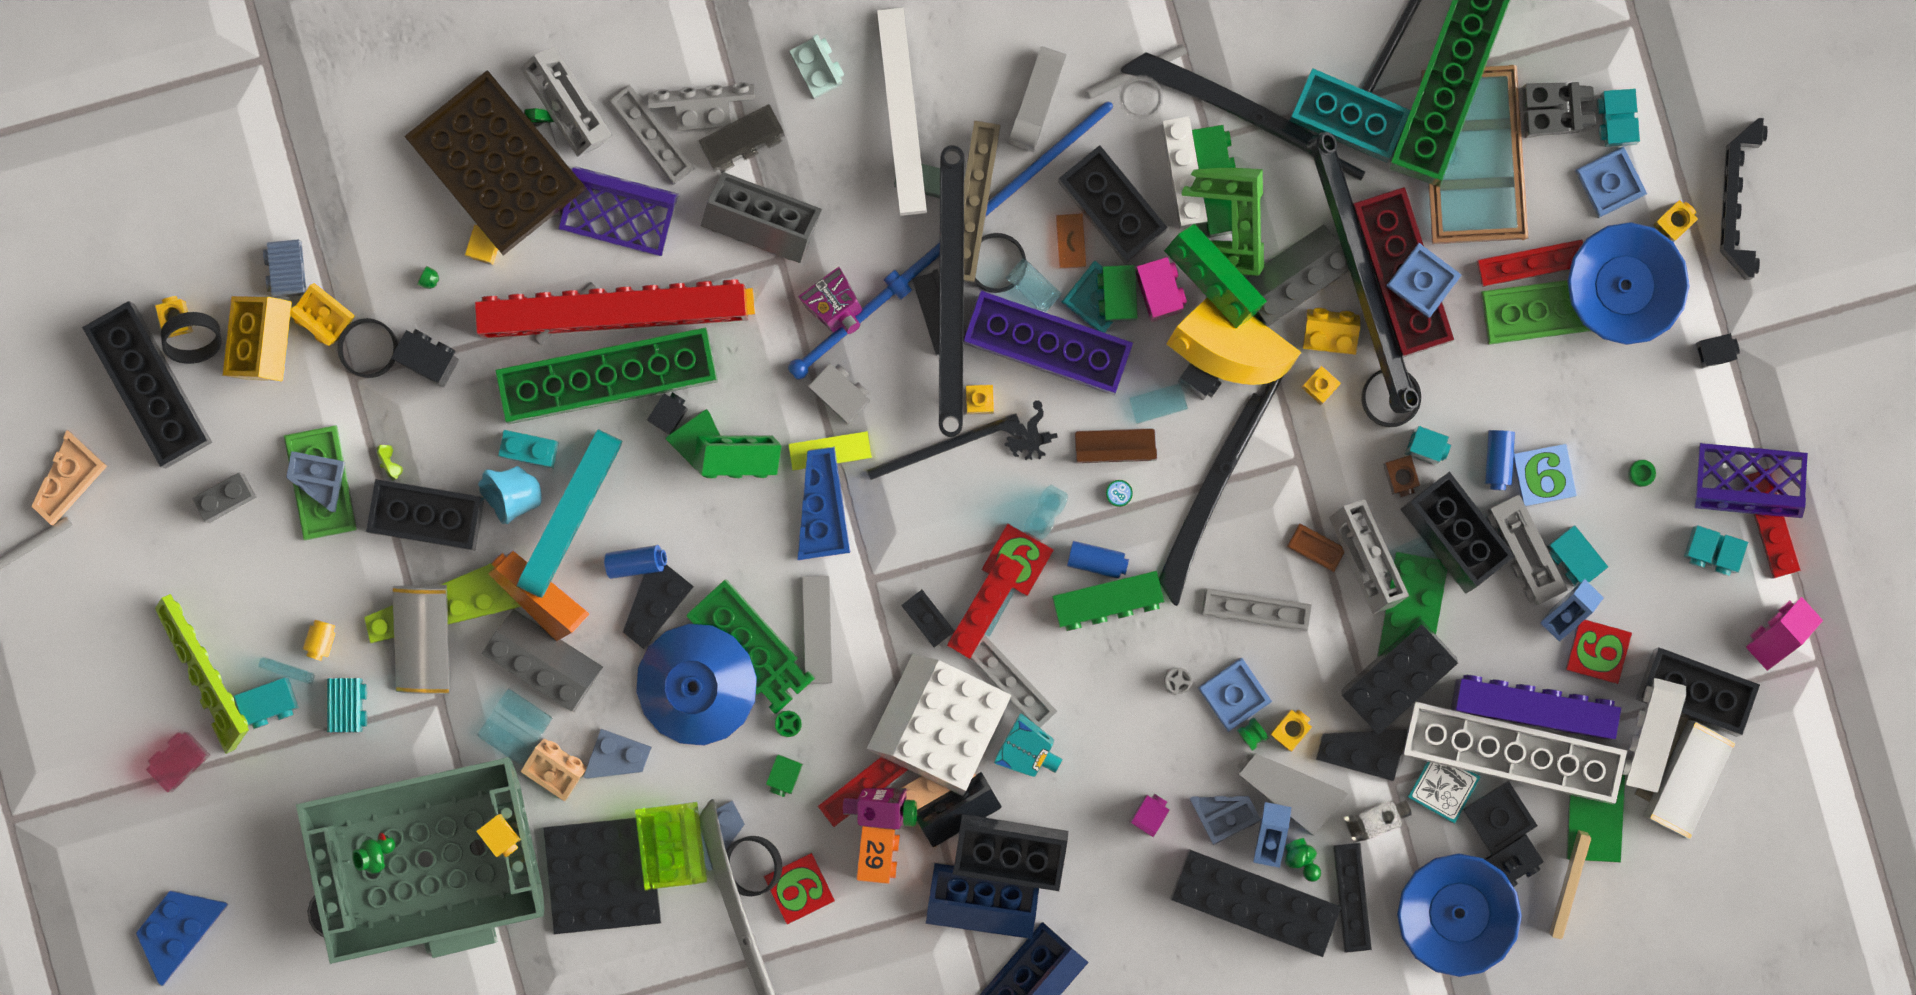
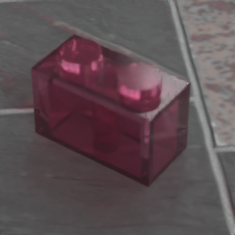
M180 732L176 733L167 742L170 746L163 753L158 751L148 760L151 765L145 770L167 793L173 792L211 756L189 732H184L183 734Z

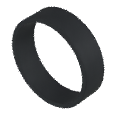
M991 233L983 236L981 242L996 237L1007 239L1018 247L1023 258V269L1020 276L1007 287L990 288L980 283L975 277V284L983 290L1001 293L1014 288L1021 281L1026 269V256L1020 243L1013 237L1003 233Z
M186 312L170 318L161 329L163 352L168 358L179 363L194 364L206 361L213 357L221 347L220 326L213 317L204 313ZM187 326L206 327L216 334L212 342L195 350L177 349L166 342L170 334Z
M371 318L359 319L350 323L341 333L338 340L339 358L348 371L359 377L374 378L381 376L394 365L395 361L393 359H390L383 369L371 374H362L352 370L344 359L343 342L346 335L355 326L363 323H376L383 326L392 338L393 353L398 346L393 331L387 325Z
M1379 370L1366 381L1361 395L1363 409L1367 416L1378 425L1384 427L1401 426L1410 421L1420 408V386L1416 379L1408 373L1410 381L1419 396L1418 406L1402 422H1383L1373 416L1366 403L1367 387L1375 376L1382 373V370Z
M747 836L733 842L726 849L729 863L733 850L742 841H754L763 845L769 851L774 861L773 878L764 890L749 891L735 881L740 895L753 897L766 893L775 887L781 877L783 866L781 855L772 842L760 836Z

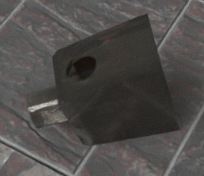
M1391 800L1344 817L1353 842H1359L1402 826L1401 819L1411 816L1412 812L1406 800L1397 804Z

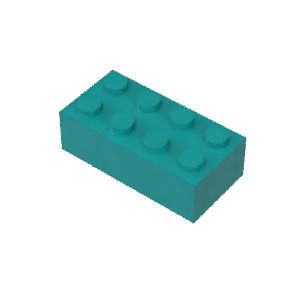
M1312 68L1289 121L1318 134L1329 132L1335 137L1337 142L1387 163L1391 158L1411 110Z

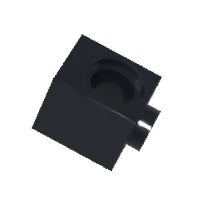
M1731 333L1701 340L1696 343L1702 369L1735 361L1738 359L1737 354H1740L1738 341L1736 338L1732 339Z
M673 392L670 396L664 393L647 421L665 433L672 434L688 410L683 405L685 400Z

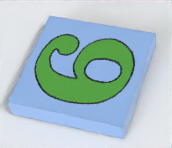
M1566 444L1514 454L1521 498L1525 506L1577 496Z

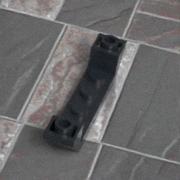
M1764 118L1755 120L1726 146L1720 253L1744 280H1751L1755 278V274L1759 273L1760 259L1756 258V251L1735 250V246H1738L1740 242V230H1736V220L1741 218L1742 205L1738 203V193H1742L1743 177H1739L1740 166L1743 167L1745 152L1741 150V147L1759 148L1763 141L1766 142L1768 127L1764 125Z

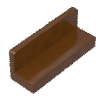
M1155 429L1077 431L1075 433L1076 464L1157 460Z

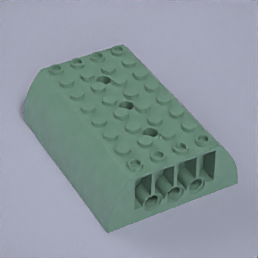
M509 757L296 804L330 964L544 916L543 888L525 804L516 770ZM501 814L520 838V841L516 843L518 849L506 858L503 854L496 857L486 845V850L482 855H475L471 851V844L475 840L483 841L476 831L495 816ZM379 833H383L394 839L395 848L391 853L383 854L385 868L376 879H372L367 876L366 870L358 871L355 868L352 853L354 850L359 849L363 841L367 839L377 841ZM424 851L430 852L433 856V863L429 867H423L418 861L419 855Z

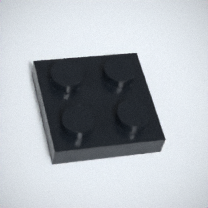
M1509 781L1501 784L1463 809L1491 855H1494L1538 826Z

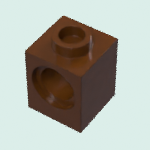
M1411 455L1383 464L1392 495L1399 493L1401 498L1416 493L1414 488L1419 487L1420 482ZM1404 470L1409 474V482L1406 485H1401L1396 481L1397 471Z

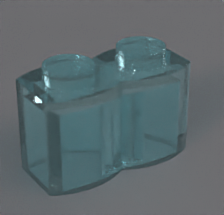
M1052 484L1042 492L1037 508L1028 516L1024 533L1040 542L1044 540L1052 530L1054 518L1065 508L1068 494Z

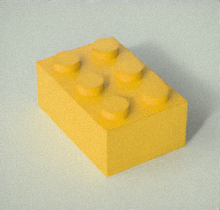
M231 296L222 376L243 380L283 381L291 301L271 297Z

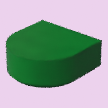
M538 108L524 110V114L531 122H554L547 110Z

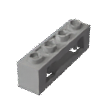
M556 47L535 54L520 68L577 157L599 148L612 136ZM543 75L545 78L542 83L543 86L549 85L550 87L544 90L536 76ZM572 122L576 126L572 128V131H579L582 136L578 142L568 128Z
M1520 495L1488 509L1490 514L1487 516L1488 522L1495 530H1498L1502 540L1515 555L1513 558L1514 563L1511 564V567L1518 579L1522 577L1526 585L1523 591L1530 603L1534 601L1535 605H1540L1567 591L1568 589ZM1515 512H1517L1524 526L1521 530L1540 568L1545 567L1552 583L1549 582L1546 572L1543 570L1534 574V578L1540 585V587H1537L1531 575L1533 570L1515 534L1510 533L1504 522L1506 519L1510 530L1520 526L1521 523L1517 519Z
M1365 499L1345 505L1330 516L1329 519L1372 613L1375 614L1393 608L1409 596ZM1363 518H1365L1367 525L1371 530V532L1367 534H1364V532L1368 530V526L1360 525V522ZM1385 572H1390L1396 588L1390 590L1387 582L1391 580V577L1388 575L1385 578Z

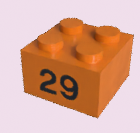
M862 826L857 872L858 881L889 884L890 878H896L897 862L892 861L893 851L898 852L900 835L895 834V829Z

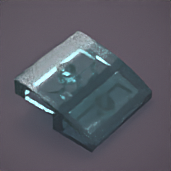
M508 688L477 736L522 765L553 718Z

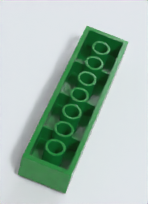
M1452 0L1392 158L1390 170L1441 187L1511 0Z
M706 327L495 370L507 424L718 382Z

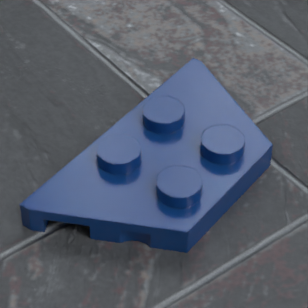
M176 891L168 892L136 932L155 977L161 986L165 985L229 904Z

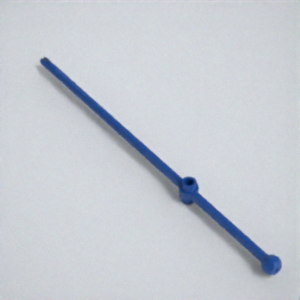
M1108 101L1102 104L988 201L986 216L1112 110L1113 104ZM940 242L903 274L900 275L896 270H893L883 280L888 286L862 308L861 313L855 316L859 323L863 322L893 295L896 294L900 300L912 291L908 283L940 256ZM843 327L839 328L803 359L792 360L788 365L789 372L797 380L805 378L809 371L808 367L848 333Z

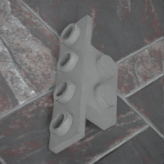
M739 82L733 86L726 87L721 85H710L703 89L684 87L679 91L659 89L648 94V108L675 106L678 131L731 126L729 101L755 99L754 84L748 85V83Z

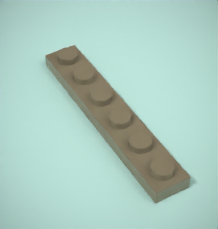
M975 120L964 179V281L975 283L1001 127L999 124Z

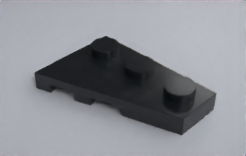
M667 564L661 572L644 574L623 633L645 649L694 586Z
M1408 730L1382 731L1379 735L1375 731L1322 734L1316 760L1394 781Z

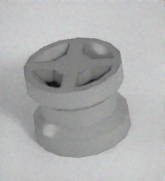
M1174 668L1166 673L1164 684L1169 692L1182 694L1190 689L1192 678L1186 669Z

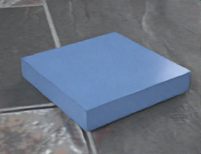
M1624 146L1575 170L1598 218L1647 195Z
M1418 243L1386 287L1427 318H1430L1462 275Z
M1240 658L1198 687L1227 732L1272 702L1243 658Z

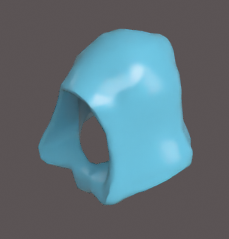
M519 466L502 472L485 470L482 479L478 483L480 494L495 509V513L502 524H509L516 517L537 508L542 503L541 487L536 477L528 474Z

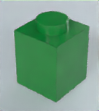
M778 754L766 785L771 786L769 792L785 797L786 793L792 794L803 764Z

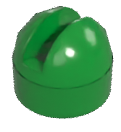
M426 266L417 285L425 289L435 288L439 282L438 273Z

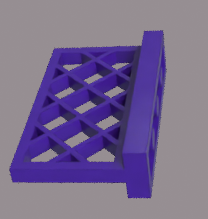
M577 166L573 167L572 171L587 187L592 197L580 204L575 198L573 199L576 205L574 208L570 209L572 201L564 207L559 225L560 230L659 256L663 255L679 193ZM592 189L600 190L601 192L595 195ZM608 192L614 196L618 204L605 211L597 197ZM618 195L626 197V199L620 201ZM594 199L601 214L588 220L581 206ZM630 199L638 200L643 211L630 218L623 204ZM643 202L653 205L646 208ZM620 206L627 220L614 227L607 213ZM656 206L668 208L665 220L656 225L649 210ZM578 209L585 221L584 224L577 228L566 225L569 213ZM645 213L653 227L640 234L632 220ZM601 216H604L611 230L604 234L596 233L591 225V222ZM629 222L637 236L629 241L621 239L616 230ZM662 224H664L663 230H662V233H661L658 227L661 226ZM587 225L590 231L581 228ZM655 229L660 238L658 249L648 247L642 236ZM613 232L616 238L607 235ZM639 239L642 245L633 243V241Z
M1700 443L1694 508L1803 518L1806 506L1808 453ZM1705 452L1717 453L1721 460L1711 466L1704 459ZM1735 455H1743L1749 462L1738 469L1730 459ZM1762 457H1769L1775 465L1765 471L1757 461ZM1790 459L1801 460V468L1794 474L1784 465ZM1724 463L1735 472L1725 480L1716 471ZM1752 465L1761 474L1753 482L1743 474ZM1778 468L1789 477L1779 485L1770 476ZM1710 474L1720 483L1715 488L1702 487L1703 479ZM1737 476L1747 485L1741 491L1734 490L1728 484ZM1766 479L1774 489L1769 493H1761L1755 486ZM1792 481L1800 489L1799 496L1788 495L1782 488Z

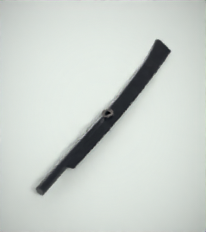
M1147 52L1121 68L1122 73L1162 84L1212 104L1309 154L1307 142L1314 134L1207 78ZM1339 158L1343 172L1361 181L1365 171Z
M1283 377L1268 383L1261 396L1253 393L1218 454L1183 523L1159 577L1161 586L1174 606L1179 605L1191 563L1212 512Z

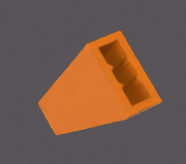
M514 551L507 555L501 553L491 563L494 568L488 574L556 641L571 634L589 615L584 608L552 582H550L542 598L517 587L520 576L528 562Z

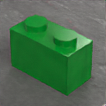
M1135 265L1102 267V273H1097L1098 289H1103V300H1098L1099 316H1104V322L1137 321Z

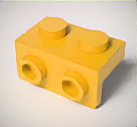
M315 283L308 287L297 305L292 307L290 311V316L293 317L296 324L305 327L314 334L317 341L328 346L339 340L343 330L355 317L354 314Z
M1325 308L1307 309L1303 349L1356 355L1360 332V315L1351 311L1332 312Z

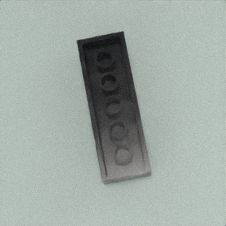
M128 301L82 327L160 467L167 469L213 443L134 303Z
M1188 849L1170 897L1172 901L1320 957L1324 956L1342 908L1339 905Z

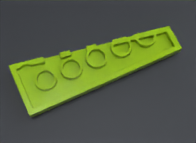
M491 563L441 584L447 585L448 625L521 607L488 574L494 568ZM393 605L364 617L370 643L394 638Z
M171 594L164 596L158 602L155 610L174 646L180 662L187 663L188 678L192 686L199 687L202 698L199 701L204 710L209 708L215 720L211 726L225 754L230 753L237 748L249 731L247 720L238 712L232 694L226 691L223 686L220 673L211 665L206 649L200 646L196 639L194 628L191 624L187 623L183 616L180 604L173 599Z

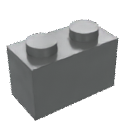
M239 472L192 499L204 522L211 523L257 497L245 475Z

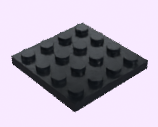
M651 816L543 827L554 935L661 923Z

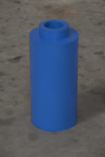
M1488 430L1485 484L1490 485V490L1506 491V486H1512L1515 432Z
M1073 541L1067 567L1119 579L1120 574L1126 575L1129 559L1124 558L1125 553Z
M659 545L608 552L604 558L605 570L610 579L661 572L667 564L666 552Z

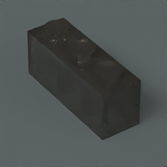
M770 104L698 140L713 171L720 170L723 173L735 166L733 162L741 158L746 161L759 154L758 149L766 145L768 148L778 145L782 142L781 137L785 136Z

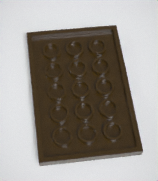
M488 70L404 136L503 256L586 190L585 185Z

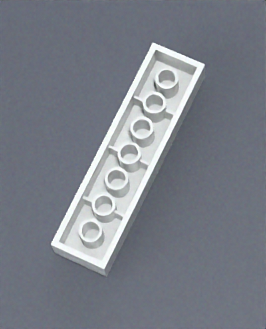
M1415 702L1402 756L1613 805L1616 803L1627 750Z

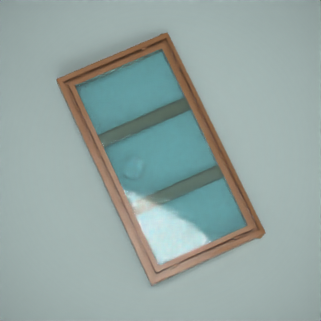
M1516 65L1485 67L1441 187L1428 183L1432 244L1529 239ZM1421 70V82L1426 70Z

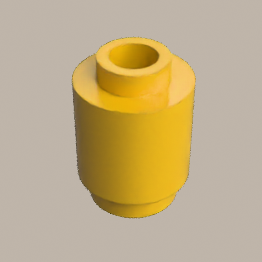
M314 620L313 626L310 625L303 646V650L307 651V657L322 661L323 656H329L336 634L333 632L335 625Z

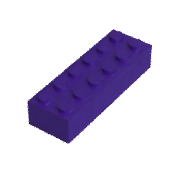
M981 291L963 344L1115 396L1133 342Z
M1468 674L1463 675V679H1456L1450 710L1603 739H1616L1622 707H1616L1615 701L1599 698L1595 699L1594 703L1588 701L1589 696L1569 694L1568 698L1561 697L1562 691L1542 689V693L1535 692V686L1516 684V688L1508 687L1509 682L1493 679L1489 683L1482 682V677Z

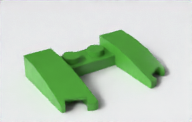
M1194 169L1191 175L1196 178L1191 187L1185 186L1183 188L1182 196L1232 201V241L1214 240L1211 242L1241 274L1259 276L1264 268V243L1261 242L1260 198L1263 195V169Z

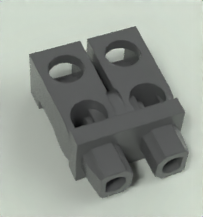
M1579 82L1526 83L1522 87L1523 111H1527L1524 113L1525 138L1579 133L1583 129L1596 125L1594 111L1581 112V103L1594 101L1592 86H1580Z

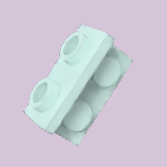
M818 34L812 36L813 39L789 51L814 99L842 85L840 77L844 76L837 61L832 63L828 55L832 52L825 38L820 40Z

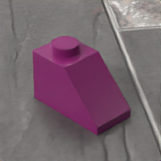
M1155 793L1152 798L1146 795L1129 822L1154 838L1170 811L1165 807L1168 802Z

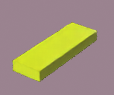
M868 431L789 444L792 470L806 469L807 451L835 446L837 464L872 458Z

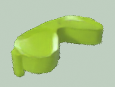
M379 445L376 449L377 455L382 462L380 467L385 469L392 481H395L402 474L403 468L390 461L393 453L392 446Z

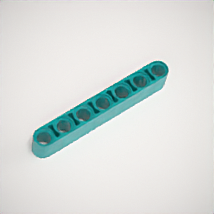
M599 429L597 430L524 568L517 587L539 598L543 597L622 445V440Z

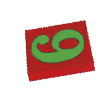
M1007 523L981 570L989 574L1001 553L1024 566L1012 588L1028 596L1054 549Z
M1584 620L1577 626L1566 670L1619 684L1632 632Z
M812 853L783 866L778 883L770 890L787 925L835 901ZM774 871L763 876L767 885L770 884Z

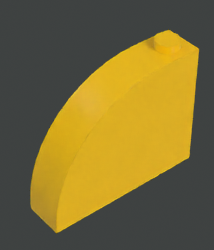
M1208 297L1176 327L1166 343L1179 355L1204 372L1226 381L1249 385L1270 383L1283 377L1292 368L1301 354L1298 349L1254 316L1236 328Z

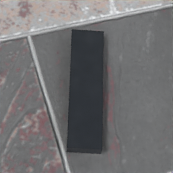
M1361 843L1333 845L1339 906L1342 907L1340 916L1344 952L1372 950Z

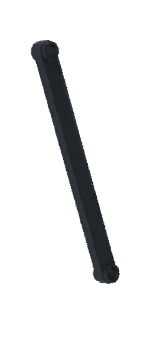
M1329 132L1314 135L1307 142V150L1314 159L1390 395L1389 405L1395 413L1410 412L1418 406L1419 396L1412 387L1336 151L1337 141Z
M950 145L943 149L940 156L939 430L947 437H955L961 432L963 426L964 153L958 146ZM948 152L958 153L960 156L959 162L956 164L946 162L945 155ZM954 418L957 420L959 425L957 430L954 432L946 431L943 427L945 419Z

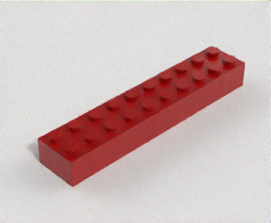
M732 279L723 280V285L714 286L711 281L696 282V287H687L685 283L669 284V289H660L658 285L642 286L640 291H633L631 287L615 288L616 292L607 293L605 289H590L589 294L580 295L577 290L562 291V296L551 295V292L535 293V298L524 297V294L508 295V300H500L498 296L481 297L482 301L475 302L477 334L481 338L537 335L548 329V334L748 321L746 287L744 284H740L739 280Z

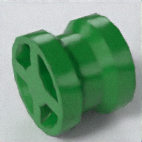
M783 711L776 717L775 729L781 736L793 737L800 732L802 720L797 713Z
M1254 717L1249 720L1247 726L1237 729L1238 734L1252 751L1257 748L1259 742L1269 739L1265 730Z

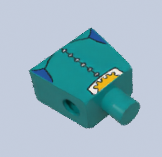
M1020 713L997 753L994 763L1035 777L1041 766L1056 773L1063 759L1050 752L1054 739Z

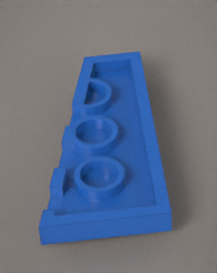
M835 446L808 450L797 560L850 553Z

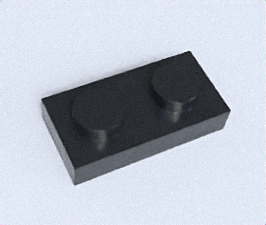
M922 589L901 605L934 648L955 632Z

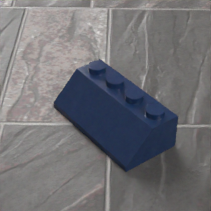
M934 863L926 924L1032 939L1039 888L953 875V865Z
M1042 922L1033 932L1032 939L1025 941L980 995H1061L1089 962Z

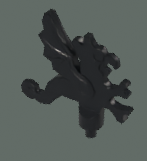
M1039 400L1033 402V408L1038 410V412L1027 422V430L1023 423H1018L1017 420H1005L1004 423L995 425L996 429L1008 432L1013 436L1022 437L1018 439L1006 437L1009 442L1004 444L1010 447V451L1013 452L1015 457H1019L1018 451L1022 453L1026 449L1028 450V455L1025 456V460L1028 458L1032 460V452L1035 450L1040 460L1041 456L1046 454L1039 449V446L1052 443L1051 439L1058 438L1057 433L1050 434L1049 431L1038 433L1037 424L1044 414L1042 402Z

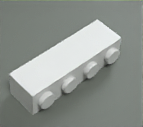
M1188 116L1165 120L1161 126L1179 228L1185 229L1193 224L1196 226L1206 225L1208 220L1204 198L1182 196L1181 194L1185 186H1192L1196 177L1192 176L1191 173L1194 169H1198L1190 118Z
M1654 678L1652 687H1646L1643 701L1647 702L1645 711H1639L1636 726L1640 727L1638 735L1633 734L1629 750L1633 751L1631 760H1625L1622 772L1623 775H1626V785L1658 793L1685 701L1686 686Z

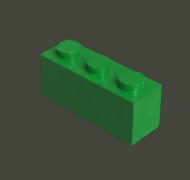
M773 435L697 436L693 466L703 477L711 479L717 478V476L742 478L743 475L766 478L768 475L778 474L782 445Z

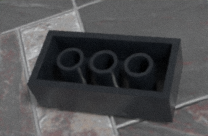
M1101 145L1058 178L1060 186L1124 264L1128 263L1167 231L1168 227Z
M1450 471L1400 509L1465 594L1478 587L1515 557Z
M375 479L366 532L476 551L484 498Z
M1420 619L1341 690L1342 697L1379 735L1458 664V659Z
M1658 647L1653 649L1636 700L1644 702L1643 698L1646 687H1652L1654 678L1686 686V697L1680 714L1681 717L1738 737L1743 735L1760 684Z
M962 814L953 875L1059 892L1069 831Z

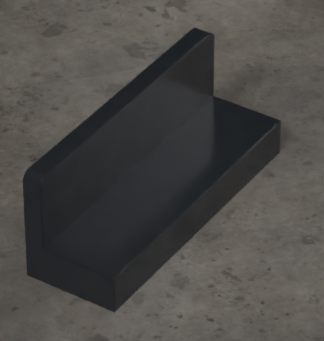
M938 269L932 270V273L913 278L912 281L937 356L939 355Z
M980 772L971 779L963 796L951 790L917 810V822L931 846L936 847L960 832L962 814L987 817L1001 809L1002 806L983 773Z

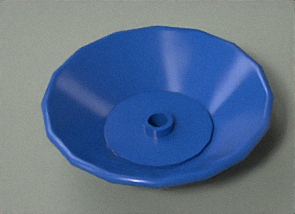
M1632 222L1606 226L1588 237L1572 259L1567 280L1571 305L1583 325L1604 340L1625 345L1651 341L1671 329L1685 309L1690 288L1686 262L1674 242L1655 228ZM1625 280L1629 283L1630 287L1628 290L1622 289V281Z
M686 624L664 632L648 646L638 667L636 692L643 714L659 733L680 744L705 746L728 738L745 723L755 703L757 677L749 654L734 636L712 625ZM690 682H695L697 684L696 691H691L689 689Z
M1453 854L1434 858L1413 873L1401 891L1397 917L1401 937L1415 959L1435 972L1462 977L1484 973L1504 960L1518 938L1522 914L1517 891L1503 871L1483 858ZM1461 908L1465 911V915L1457 917L1455 910Z

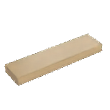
M1578 830L1549 931L1553 938L1562 939L1564 936L1591 841L1590 835L1584 831Z

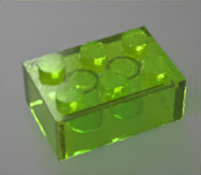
M690 802L635 809L645 890L707 882L698 803Z

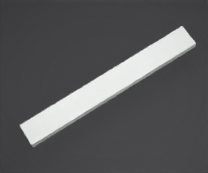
M904 7L877 10L900 216L927 213Z

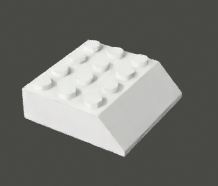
M912 654L867 750L963 796L1011 695L942 661Z

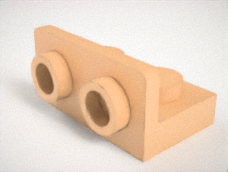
M543 739L535 747L520 772L563 801H566L585 773L587 766L577 757L570 756L561 750L555 742Z

